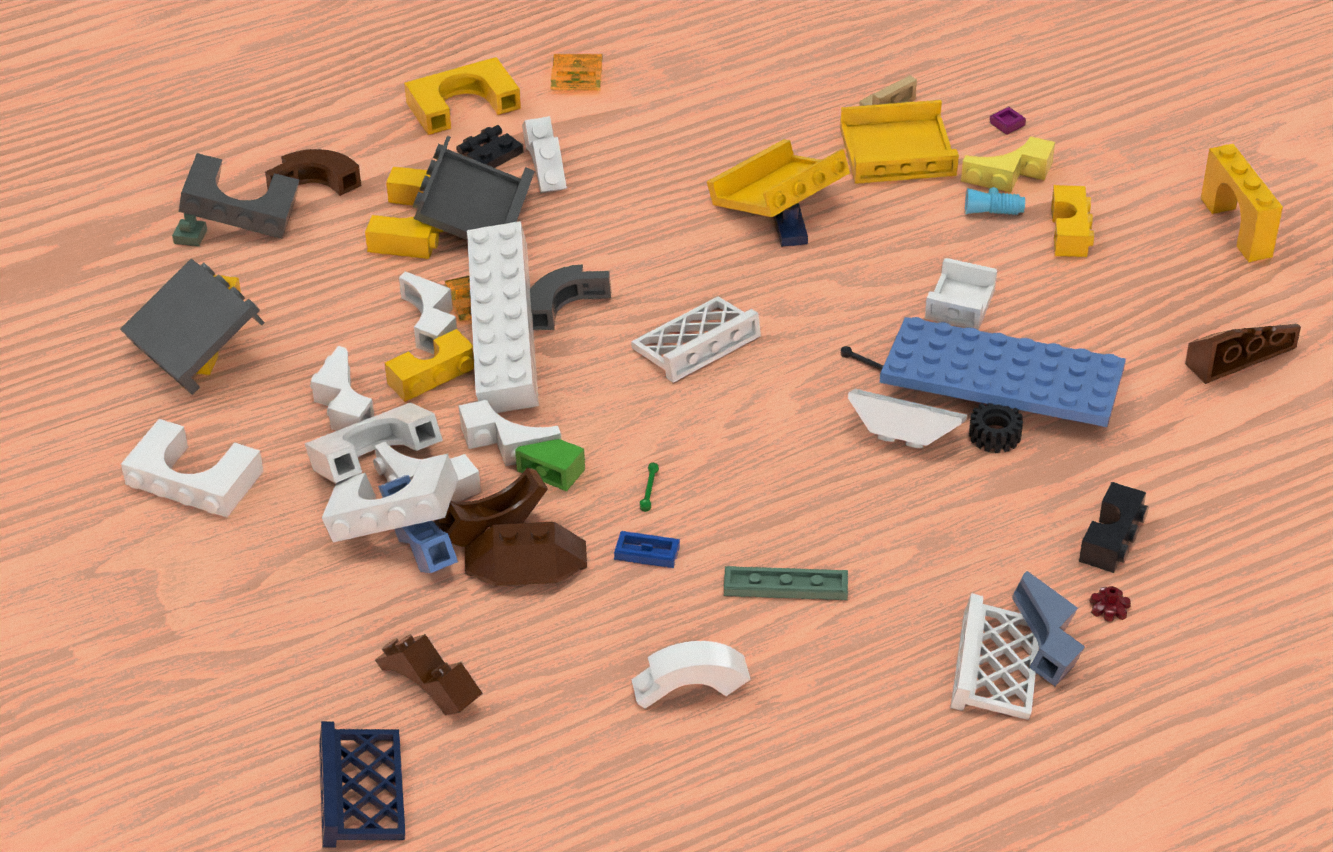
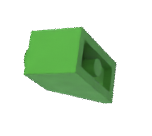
M561 439L519 446L515 450L518 472L523 473L526 468L534 469L538 472L543 482L564 491H568L585 471L584 448Z

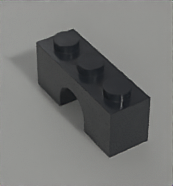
M1111 482L1102 500L1099 517L1100 523L1092 521L1082 540L1079 562L1114 573L1119 562L1124 563L1126 561L1130 548L1128 543L1135 542L1139 531L1138 522L1144 523L1149 506L1144 505L1146 492Z

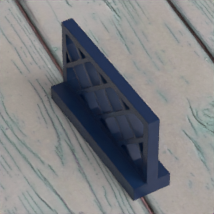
M321 721L319 757L322 848H336L337 840H405L399 729H335L334 721ZM341 740H354L360 746L350 752L341 745ZM377 741H392V747L386 752H382L373 744ZM366 750L377 758L370 765H367L358 758ZM350 763L361 770L353 778L342 771ZM383 763L394 770L386 779L375 771ZM367 776L378 783L370 792L359 784ZM351 789L362 796L354 805L343 797ZM384 789L395 796V799L388 805L376 797ZM368 802L380 810L372 818L360 810ZM353 815L363 825L360 828H344V822ZM387 815L397 823V828H383L378 822Z

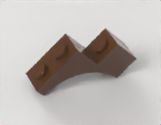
M526 468L513 483L491 496L467 502L450 501L445 518L436 519L434 523L443 532L448 533L453 545L466 547L492 525L524 523L548 488L536 470Z
M410 634L400 641L396 638L387 643L382 648L384 653L375 659L381 670L395 671L416 683L433 699L445 716L460 713L483 694L462 662L451 665L444 662L426 634L413 637Z

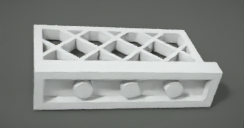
M718 296L631 341L632 349L663 368L666 372V378L674 383L760 337L759 314L753 309L743 312ZM716 308H720V309L723 310V311L710 312V311H712V310H714V309H716ZM693 320H702L701 323H689ZM707 320H721V322L707 323ZM699 331V334H685V332ZM670 332H680V334H668V333H670ZM649 343H658L657 346H645ZM663 343H677V345L663 346Z
M971 593L963 615L950 708L963 711L965 704L1029 720L1032 712L1036 672L1029 667L1038 652L1039 646L1033 632L1023 636L1015 627L1018 625L1028 626L1021 613L983 604V596ZM985 616L998 619L1002 625L992 628L985 620ZM1008 631L1016 640L1007 644L999 634ZM991 638L999 648L990 652L982 642ZM1022 646L1030 656L1021 660L1013 649ZM1005 654L1013 664L1004 668L996 657ZM988 662L996 672L987 676L979 665ZM1019 670L1027 680L1018 684L1010 673ZM1002 678L1010 688L1001 692L993 681ZM985 686L993 696L990 698L977 696L975 691ZM1016 694L1023 701L1024 707L1011 704L1007 697Z

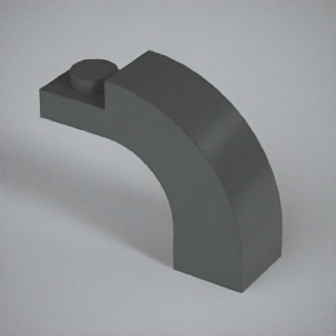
M583 264L559 268L540 278L530 288L533 330H555L556 314L567 303L581 299L611 298L610 271L583 272Z

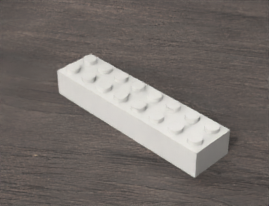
M521 221L467 230L478 401L487 400L496 413L539 406L533 318L530 301L528 251Z

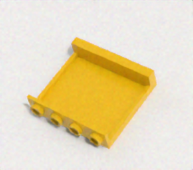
M931 100L841 107L840 130L855 184L957 176L959 154L957 149L951 148L941 117L942 101Z
M783 139L706 182L713 205L774 217L850 174L844 149H840L820 160L794 155L791 141Z

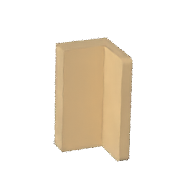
M910 75L860 100L859 106L913 102L916 100L917 79Z

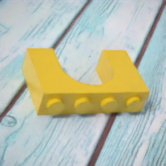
M497 57L404 83L406 103L427 135L451 129L450 108L445 100L455 95H479L490 103L497 115L521 109L520 88Z
M1234 144L1209 148L1201 200L1212 214L1234 210L1238 202L1241 223L1236 247L1248 263L1272 258L1283 206Z
M393 166L386 181L388 203L413 206L418 192L424 193L420 191V187L425 175L430 177V175L426 174L427 170ZM372 215L365 230L367 252L430 259L433 249L438 247L439 234L444 231L415 220L414 216L396 218Z

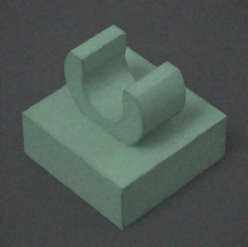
M184 213L185 219H180L172 235L174 244L200 246L207 232L206 222L197 221L196 216Z

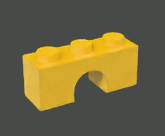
M1053 185L1051 212L1052 222H1056L1054 231L1055 256L1087 257L1089 246L1094 245V230H1089L1092 229L1093 215L1090 213L1091 197H1086L1085 186Z
M457 329L433 340L435 357L431 359H418L408 351L384 362L387 384L404 402L474 369L473 344Z

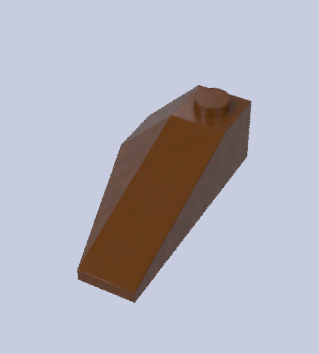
M1298 324L1253 327L1210 334L1188 344L1185 364L1207 384L1297 348L1301 326Z

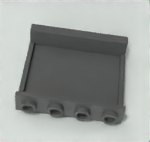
M450 136L446 137L444 145L438 143L433 156L437 161L431 160L426 173L430 177L425 175L420 187V191L424 193L418 192L413 207L417 208L414 219L465 240H468L467 230L517 222L535 171L525 167L521 178H518L447 149Z
M190 259L120 330L134 345L193 395L200 386L192 377L251 318L260 325H263L265 322L257 314L260 309L250 299L244 302L245 297L234 286L228 289L230 285L219 274L214 277L215 273L204 262L199 265L193 259Z

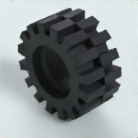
M981 403L978 408L975 407L973 409V414L971 413L969 437H971L972 443H976V447L979 449L985 446L986 452H990V449H995V453H1000V449L1008 452L1010 447L1016 448L1017 443L1021 441L1023 416L1019 414L1017 408L1011 410L1009 406L993 405V403H988L985 406ZM990 425H998V426H1002V427H1004V428H1002V429H995V428H991V427H989V426H990Z

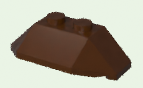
M556 522L492 525L465 547V574L475 576L479 580L493 586L558 583L570 577L578 570L587 568L586 541Z

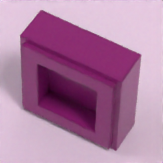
M1007 107L991 115L989 123L1008 135L1025 126L1026 118L1012 108Z

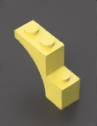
M1030 136L1023 146L1004 155L993 157L965 155L962 164L961 182L987 188L995 187L998 190L1011 193L1019 175L1045 180L1053 163L1055 142Z

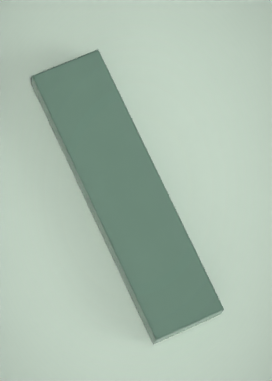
M725 566L724 596L847 600L848 570Z

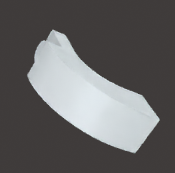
M690 641L663 648L648 657L649 668L631 679L637 704L645 709L672 690L684 685H708L727 696L751 680L744 655L730 646L712 641Z

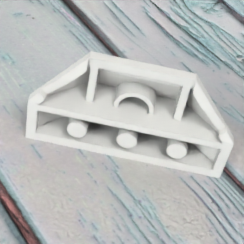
M856 388L848 394L849 401L870 433L878 434V439L894 442L895 439L906 441V445L913 448H923V445H929L961 425L967 419V414Z

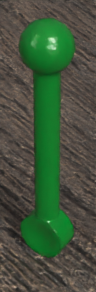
M655 462L648 465L650 473L644 499L640 501V509L644 512L652 508L650 496L655 473L659 471V465Z

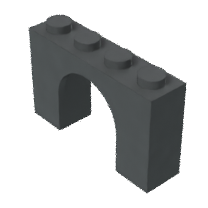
M200 153L196 154L181 191L178 212L283 239L296 201L300 180L274 173L265 195L254 200H239L227 196L217 186L220 179L222 159Z

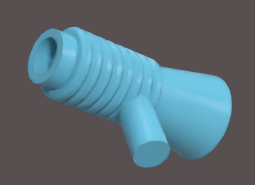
M995 187L990 188L988 193L969 188L966 190L965 214L989 212L991 214L1018 215L1019 213H1024L1025 197H1020L1019 194H1001Z

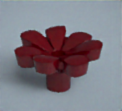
M1114 586L1102 587L1098 593H1093L1089 600L1091 604H1094L1091 613L1096 617L1104 613V620L1113 621L1115 615L1120 620L1126 619V609L1131 607L1130 598L1123 597V592Z

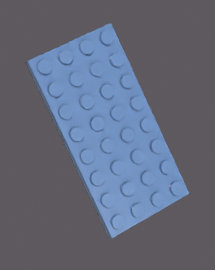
M905 317L880 373L879 383L985 404H999L1009 406L1011 409L1017 408L1021 411L1108 427L1126 359L1114 354L1104 355L1082 348L1062 347L1056 343L1046 344L1035 342L1029 338H1014L1002 333L979 331L971 327L961 328L951 326L945 322L935 323L924 321L919 317Z

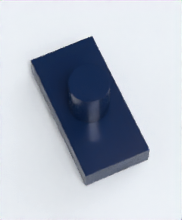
M799 203L774 216L781 247L808 244V234Z

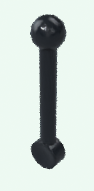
M848 346L841 348L842 357H852L882 371L884 365L852 352V349Z

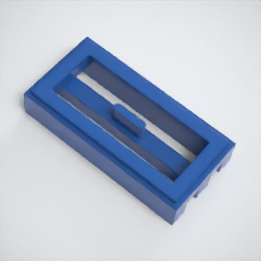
M621 531L614 551V560L674 568L675 559H677L680 549V539Z

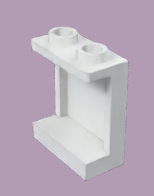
M945 258L934 292L929 291L926 298L925 319L979 330L995 292L997 270Z

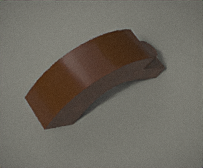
M307 149L281 156L282 164L265 171L267 189H269L274 173L300 180L299 185L307 183L326 185L339 196L362 186L359 165L348 156L331 150Z

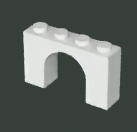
M410 402L304 444L313 470L330 481L337 483L362 473L358 457L375 450V445L386 442L389 446L405 445L418 451L441 442L443 439L435 413Z
M158 419L121 463L125 484L134 489H141L159 497H165L227 518L263 473L260 450L234 442L221 460L209 470L196 474L178 473L171 468L188 448L184 426Z
M448 453L421 459L413 479L407 486L390 496L376 499L366 473L357 474L336 483L323 513L322 520L334 543L445 518L458 476Z

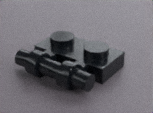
M499 125L492 128L486 127L477 136H469L463 139V143L456 146L459 154L462 155L468 152V158L493 168L524 153L523 144L508 133L498 137L502 134V129Z

